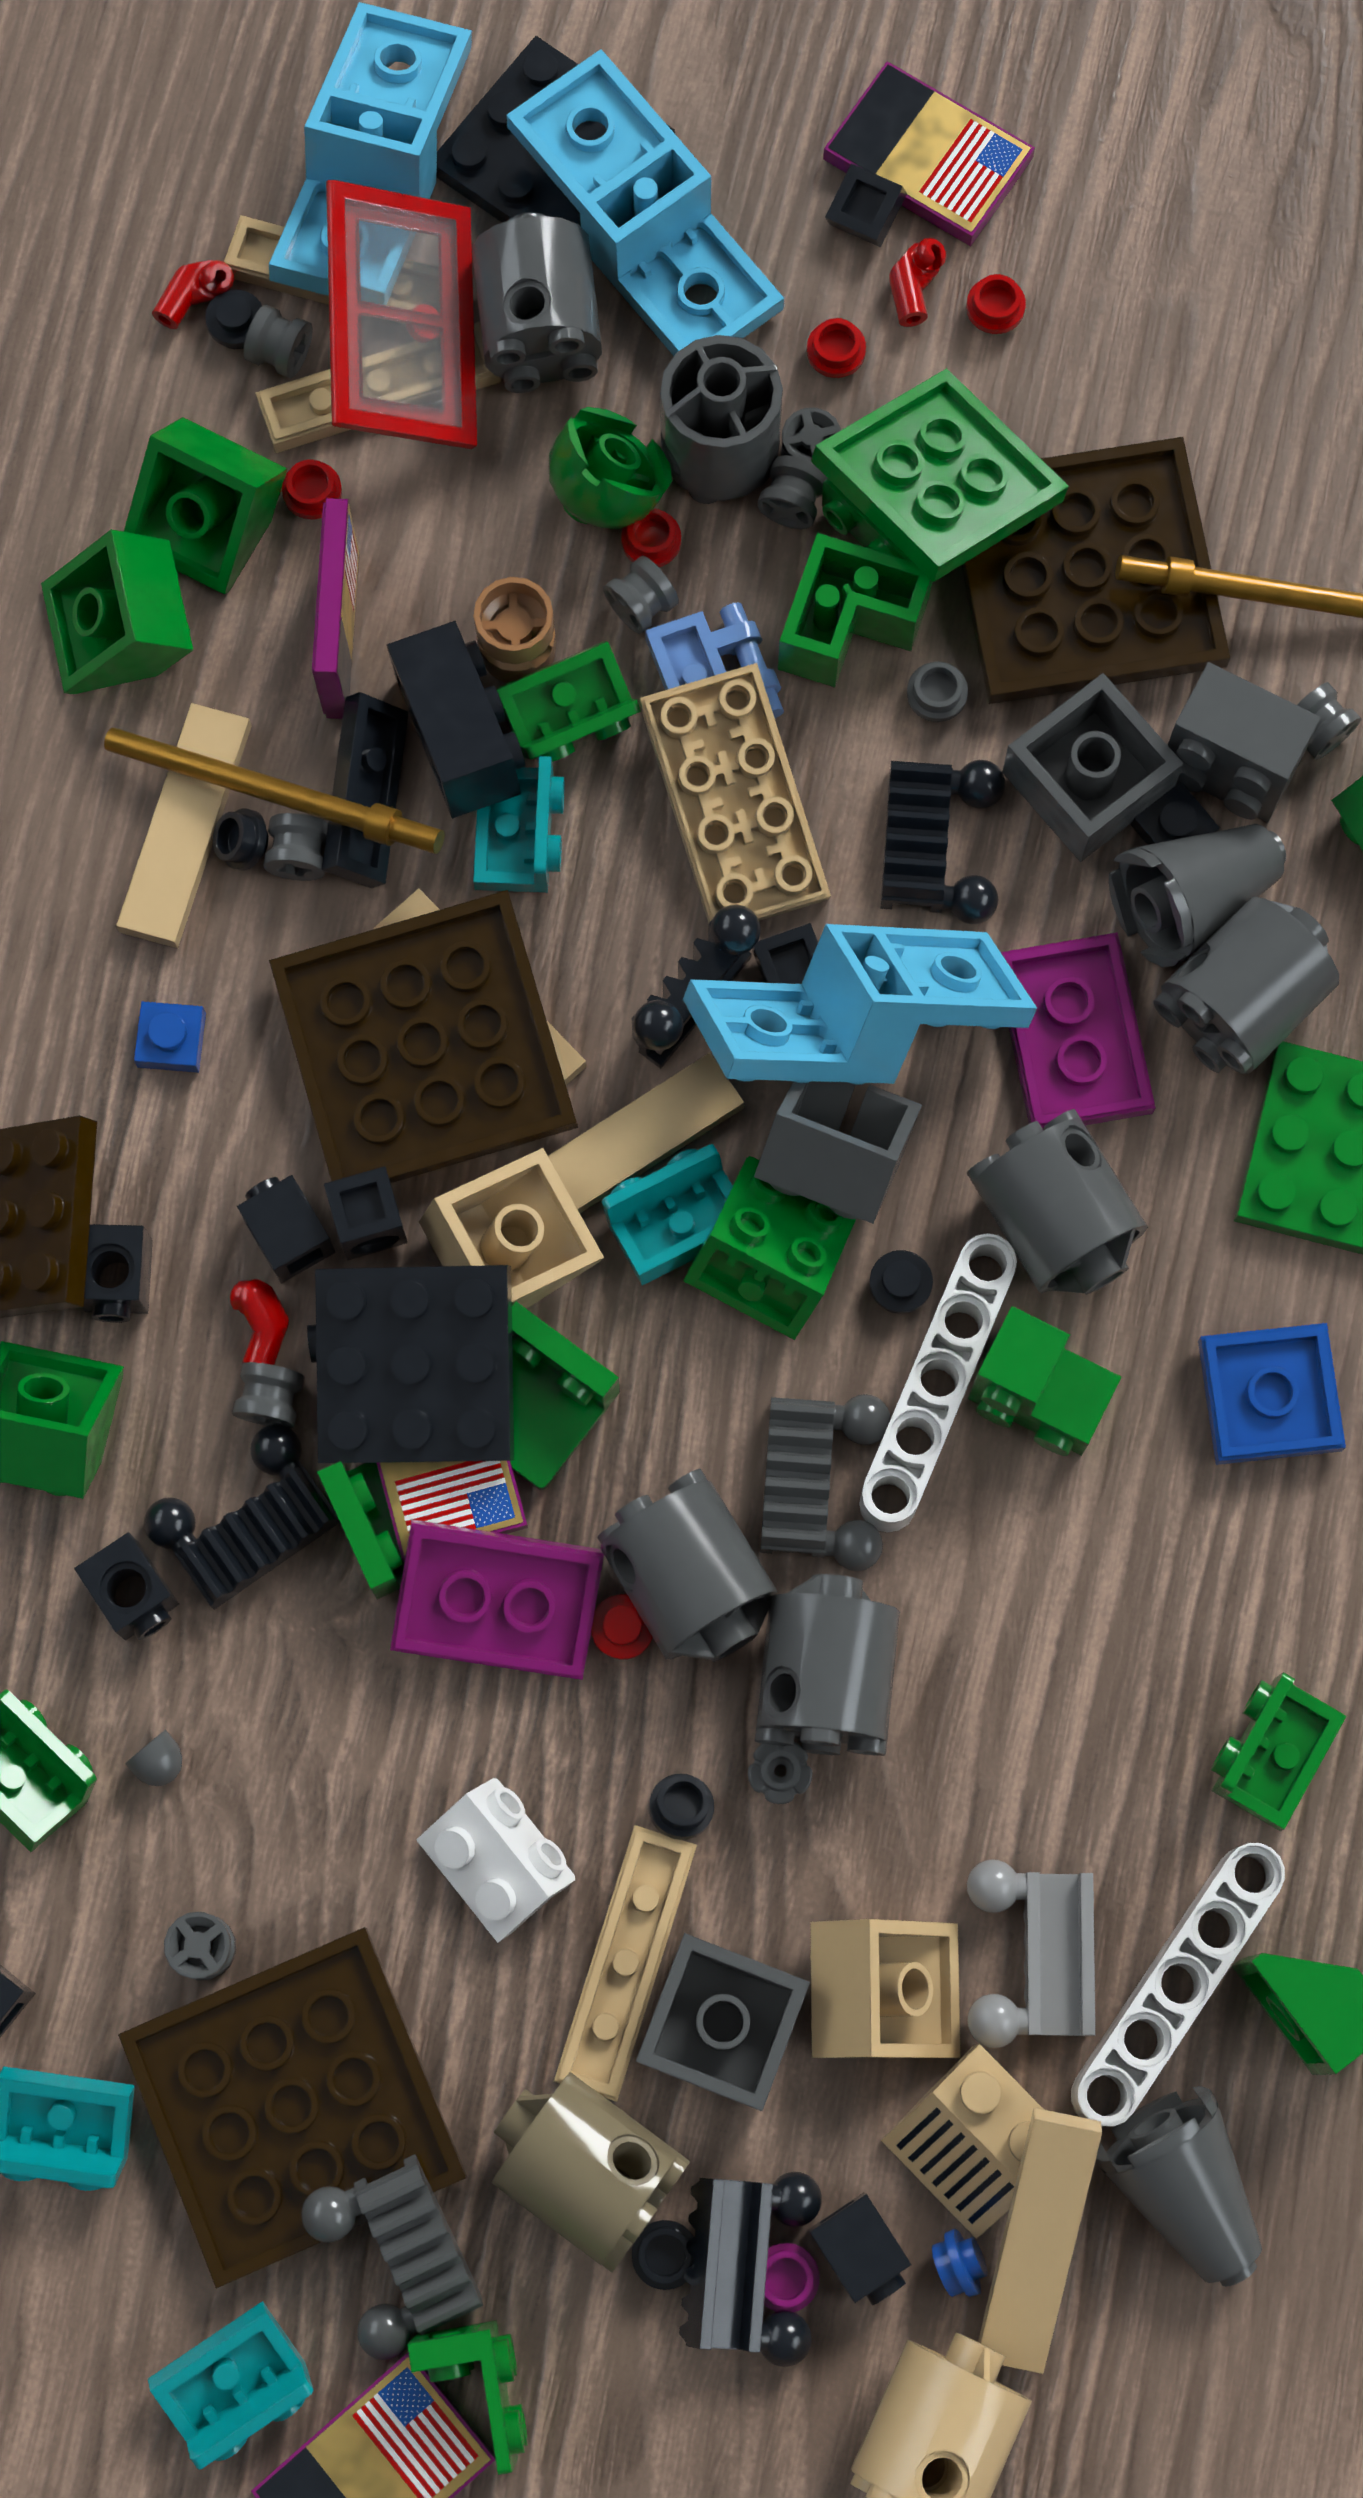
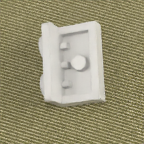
M496 1778L466 1793L416 1839L497 1943L508 1937L548 1900L575 1881V1875L566 1865V1859L559 1847L552 1841L544 1838L525 1814L524 1805L519 1797L510 1789L505 1788Z

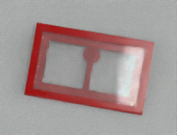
M338 180L326 181L332 426L474 449L477 446L471 207Z

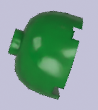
M586 407L580 409L573 419L572 416L570 417L553 444L549 453V482L566 513L577 522L609 529H620L638 522L655 508L672 482L671 466L661 447L653 439L645 446L638 438L633 436L632 432L637 425L628 418L602 408Z

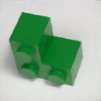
M817 533L779 640L778 670L836 687L853 634L912 651L929 601L932 581L912 561Z
M1011 1306L976 1376L968 1400L978 1404L976 1412L997 1425L1010 1428L1012 1422H1015L1035 1432L1033 1440L1053 1453L1068 1456L1070 1451H1073L1082 1456L1122 1376L1065 1349L1064 1347L1070 1334Z

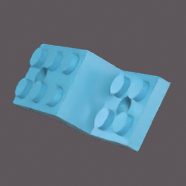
M362 2L358 3L304 126L306 180L269 262L270 281L329 296L326 181L338 180L430 199L436 185L437 130L470 53L472 30ZM394 62H403L411 66L405 70L387 68ZM358 222L360 302L386 306L415 233Z
M602 49L506 115L507 128L580 212L581 227L589 235L591 260L673 356L697 339L715 335L744 338L784 309V297L711 214V175ZM586 121L599 122L607 129L606 133L596 140H584L577 136L574 131L578 125ZM705 284L712 287L716 291L717 296L708 304L698 305L689 301L685 296V292L693 285Z
M838 924L825 925L802 984L690 979L683 997L685 1005L725 1077L744 1082L781 1080L797 1083L817 1081L848 1082L855 1085L865 1083L894 1084L920 1024H927L933 1027H944L946 1025L981 1026L987 1029H997L1000 1027L1029 1028L1037 1010L1036 1005L987 932Z

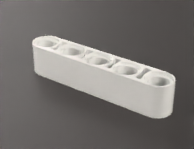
M989 1233L977 1235L970 1239L963 1247L865 1479L859 1502L860 1511L864 1520L876 1527L878 1531H899L908 1525L915 1515L1016 1270L1017 1259L1013 1247L999 1235ZM979 1256L991 1257L1001 1266L1002 1276L992 1281L980 1280L971 1272L969 1262ZM953 1313H967L977 1322L979 1332L971 1338L955 1337L946 1328L945 1319ZM929 1370H943L954 1380L955 1390L946 1396L931 1395L922 1386L921 1376ZM906 1427H918L929 1436L931 1448L923 1454H908L897 1443L896 1435L898 1432ZM881 1485H895L905 1494L907 1506L898 1513H884L875 1506L871 1494Z
M1247 1843L1229 1851L1219 1861L1075 2078L1071 2088V2102L1075 2112L1080 2117L1101 2121V2126H1116L1124 2123L1134 2113L1281 1890L1285 1880V1867L1280 1856L1271 1847L1262 1843ZM1242 1857L1256 1859L1264 1868L1266 1881L1258 1893H1250L1243 1890L1236 1881L1235 1867ZM1206 1911H1215L1221 1914L1228 1922L1230 1935L1227 1942L1221 1948H1213L1207 1945L1199 1935L1198 1923ZM1170 1966H1180L1186 1969L1192 1977L1194 1990L1191 1997L1185 2003L1177 2004L1164 1995L1161 1979L1164 1972ZM1137 2020L1148 2023L1157 2035V2046L1154 2053L1144 2060L1132 2056L1124 2043L1127 2027ZM1100 2076L1111 2078L1120 2090L1118 2108L1106 2116L1096 2113L1090 2107L1087 2100V2090L1090 2083Z

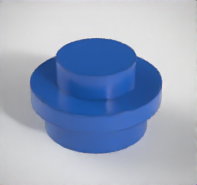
M957 2229L945 2232L944 2241L932 2245V2255L937 2272L946 2291L951 2297L965 2293L971 2298L981 2294L980 2279L988 2276V2270L977 2241L974 2237L964 2240Z

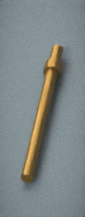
M1120 555L1116 564V580L1161 586V592L1165 594L1187 597L1190 591L1363 618V593L1195 567L1193 560L1170 556L1167 557L1165 562Z
M114 727L110 728L105 736L104 747L106 751L363 831L364 837L387 846L398 842L433 854L439 853L443 846L445 837L443 830L403 818L402 812L395 808L379 803L373 804L370 808Z

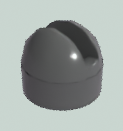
M165 1729L125 1764L141 1782L151 1786H164L174 1781L181 1771V1749Z

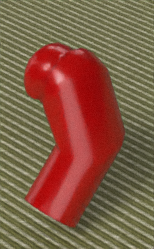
M924 238L921 242L909 247L889 273V282L898 321L901 326H917L928 318L922 291L935 278L940 267L946 261L944 246L934 238Z
M207 260L181 266L173 275L152 311V316L163 326L177 329L191 305L212 301L220 293L230 290L234 283V273L231 267L220 260Z
M260 1279L239 1281L231 1290L230 1304L234 1310H239L245 1316L253 1330L242 1364L256 1362L275 1365L289 1327L288 1315L273 1287Z

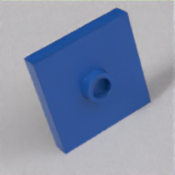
M1327 1323L1208 1335L1199 1338L1198 1346L1216 1465L1342 1452L1346 1448Z

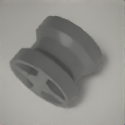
M265 304L258 310L249 327L244 344L245 360L256 365L267 362L274 365L278 374L290 379L293 378L301 369L309 351L313 333L312 323L300 318L292 321L282 318L280 310Z
M803 408L794 412L786 420L782 430L781 456H795L811 462L815 445L841 431L836 418L829 412L819 408ZM803 447L806 448V449H809L810 452H811V455L808 454V453H805V452H804L803 450H801V449H802Z
M788 455L778 456L773 460L770 468L771 485L761 492L757 507L767 518L780 525L795 529L810 528L813 526L817 516L815 502L817 498L822 496L823 482L827 477L808 460Z
M645 556L639 557L630 565V573L623 579L614 578L603 586V592L612 609L631 630L638 634L643 633L652 625V617L659 611L668 612L679 604L678 595L669 579L654 562Z
M1329 682L1314 689L1297 704V706L1321 717L1307 747V751L1316 760L1323 758L1338 747L1357 728L1362 720L1353 709L1343 708L1337 701L1338 692Z
M282 813L272 816L269 820L268 832L273 838V845L265 854V870L272 875L291 880L311 881L323 878L325 871L322 870L323 856L321 853L322 846L326 842L328 823L317 817L299 813Z
M256 1362L243 1363L240 1377L245 1385L242 1396L234 1401L233 1416L265 1426L277 1424L289 1428L295 1427L297 1413L292 1406L295 1394L303 1390L305 1376L294 1370L276 1365Z
M190 1912L177 1918L168 1928L164 1939V1954L169 1965L179 1975L195 1980H212L222 1975L232 1964L236 1953V1938L231 1927L221 1918L205 1912Z

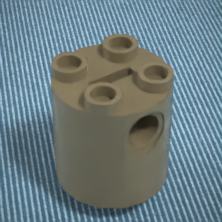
M569 2072L553 2094L533 2095L527 2089H524L495 2129L494 2134L505 2141L509 2156L491 2183L598 2264L613 2273L690 2161L573 2073Z

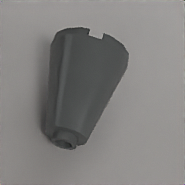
M1252 824L1131 848L1116 856L1114 861L1120 862L1119 868L1109 873L1108 883L1112 904L1120 925L1127 936L1138 933L1149 947L1140 951L1147 960L1161 967L1175 966L1196 952L1247 900L1253 896L1260 897L1281 879L1286 861L1285 847L1277 834L1268 831L1259 824Z
M1197 2086L1192 2087L1198 2096L1197 2099L1182 2102L1177 2092H1173L1139 2108L1124 2123L1114 2126L1111 2130L1117 2141L1107 2152L1100 2142L1095 2161L1103 2173L1205 2282L1214 2283L1220 2281L1222 2286L1227 2287L1245 2280L1256 2270L1257 2264L1255 2260L1262 2252V2245L1218 2102L1210 2089Z

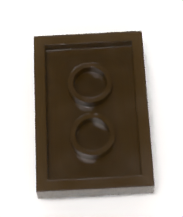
M79 1115L0 1129V1318L84 1307L98 1121Z

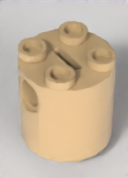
M955 2332L945 2356L907 2339L852 2464L851 2471L855 2474L850 2484L867 2493L865 2496L867 2498H991L1032 2402L1022 2394L995 2381L1006 2356ZM931 2462L929 2468L926 2470L925 2473H923L928 2463Z

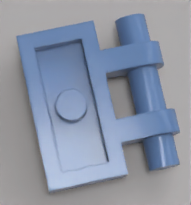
M732 603L720 610L719 613L725 628L713 632L709 629L703 611L645 630L646 642L665 690L726 672L720 656L732 654L737 656L741 667L757 663L774 718L783 714L784 710L777 694L781 690L780 683L774 669H767L758 646L762 642L761 635L755 621H748L741 603Z

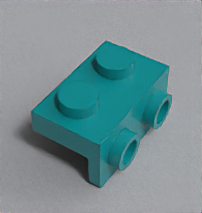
M539 756L538 768L523 767L516 770L521 795L477 810L473 876L474 890L548 893L549 872H561L562 835H551L552 814H563L565 781L564 777L553 775L552 757Z
M709 1144L699 1150L688 1149L675 1155L667 1163V1166L644 1178L633 1177L621 1182L612 1190L610 1195L602 1199L601 1202L608 1226L642 1286L694 1260L713 1228L733 1186L723 1170L720 1154L714 1144Z
M4 2066L0 2072V2173L5 2178L14 2181H30L40 2178L67 2182L69 2186L84 2191L115 2187L128 2159L135 2085Z
M263 2301L148 2378L150 2392L186 2441L189 2457L198 2470L203 2469L214 2460L223 2461L232 2457L244 2446L248 2437L272 2421H283L296 2413L303 2405L305 2399L314 2391L304 2359Z

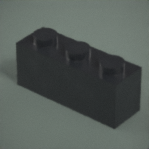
M452 621L386 644L397 685L451 818L453 819L521 795L516 770L526 766L514 731L503 734L499 726L500 722L506 721V716L495 686L484 688L481 683L480 677L486 676L487 671L476 641L465 643L456 621Z

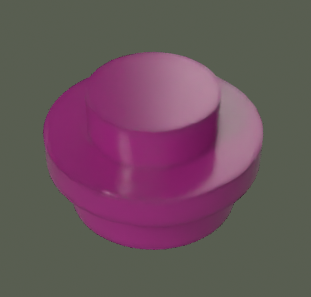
M780 2243L768 2248L764 2305L775 2312H797L805 2308L815 2297L819 2287V2270L815 2260L805 2249L791 2243Z

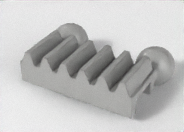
M994 1859L985 1860L977 1864L971 1870L967 1879V1892L970 1900L976 1907L985 1912L998 1913L1008 1909L1016 1900H1025L1023 1919L1025 1923L1024 2000L1026 2008H1017L1009 1998L1000 1994H987L980 1997L973 2003L968 2013V2028L973 2038L983 2046L1000 2048L1011 2043L1017 2035L1096 2036L1093 1873H1016L1007 1863Z

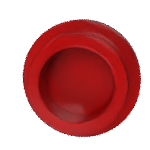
M1001 274L989 275L978 281L969 291L966 303L967 315L972 324L979 330L989 334H1003L1016 328L1022 321L1026 308V299L1022 289L1013 279Z
M828 319L818 325L808 338L807 357L809 363L818 373L826 377H847L856 372L864 362L866 355L865 338L862 332L846 319Z
M307 459L296 463L286 473L282 485V496L287 508L296 516L309 520L322 518L323 502H326V498L341 499L342 485L337 472L331 466L318 460Z
M654 508L644 519L623 527L621 535L622 548L625 555L632 562L641 556H645L658 567H663L670 563L679 553L681 530L671 515Z
M627 1594L611 1596L602 1601L595 1609L591 1636L595 1645L603 1654L613 1659L628 1660L641 1655L650 1646L653 1637Z

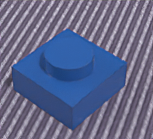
M141 1001L134 1056L137 1068L199 1073L206 1020L204 1007Z

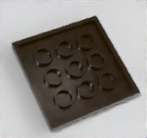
M1183 437L1040 458L1069 486L1063 502L962 564L989 704L1078 691L1102 673L1114 685L1201 672L1204 671L1208 662L1220 668H1226L1230 661V653L1217 595L1190 591L1187 597L1165 594L1161 592V586L1116 580L1115 578L1116 564L1120 555L1165 562L1168 556L1193 560L1195 567L1211 569Z
M508 890L269 960L331 1181L385 1166L390 1182L394 1183L579 1128Z
M366 1927L118 2034L216 2289L321 2243V2241L314 2239L308 2234L303 2226L301 2217L305 2200L312 2192L319 2188L331 2186L347 2191L354 2187L355 2182L366 2178L369 2184L405 2167L404 2159L416 2154L433 2193L468 2178ZM363 2214L356 2216L352 2229L368 2222L366 2216Z

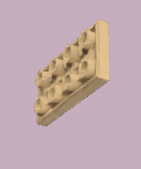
M757 663L641 697L639 699L640 708L708 923H710L719 910L729 905L737 904L748 907L756 914L760 921L829 900L831 897Z

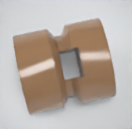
M508 577L496 580L483 589L476 600L473 617L477 634V645L486 670L490 675L505 683H509L551 665L556 651L554 613L550 598L541 586L526 578Z

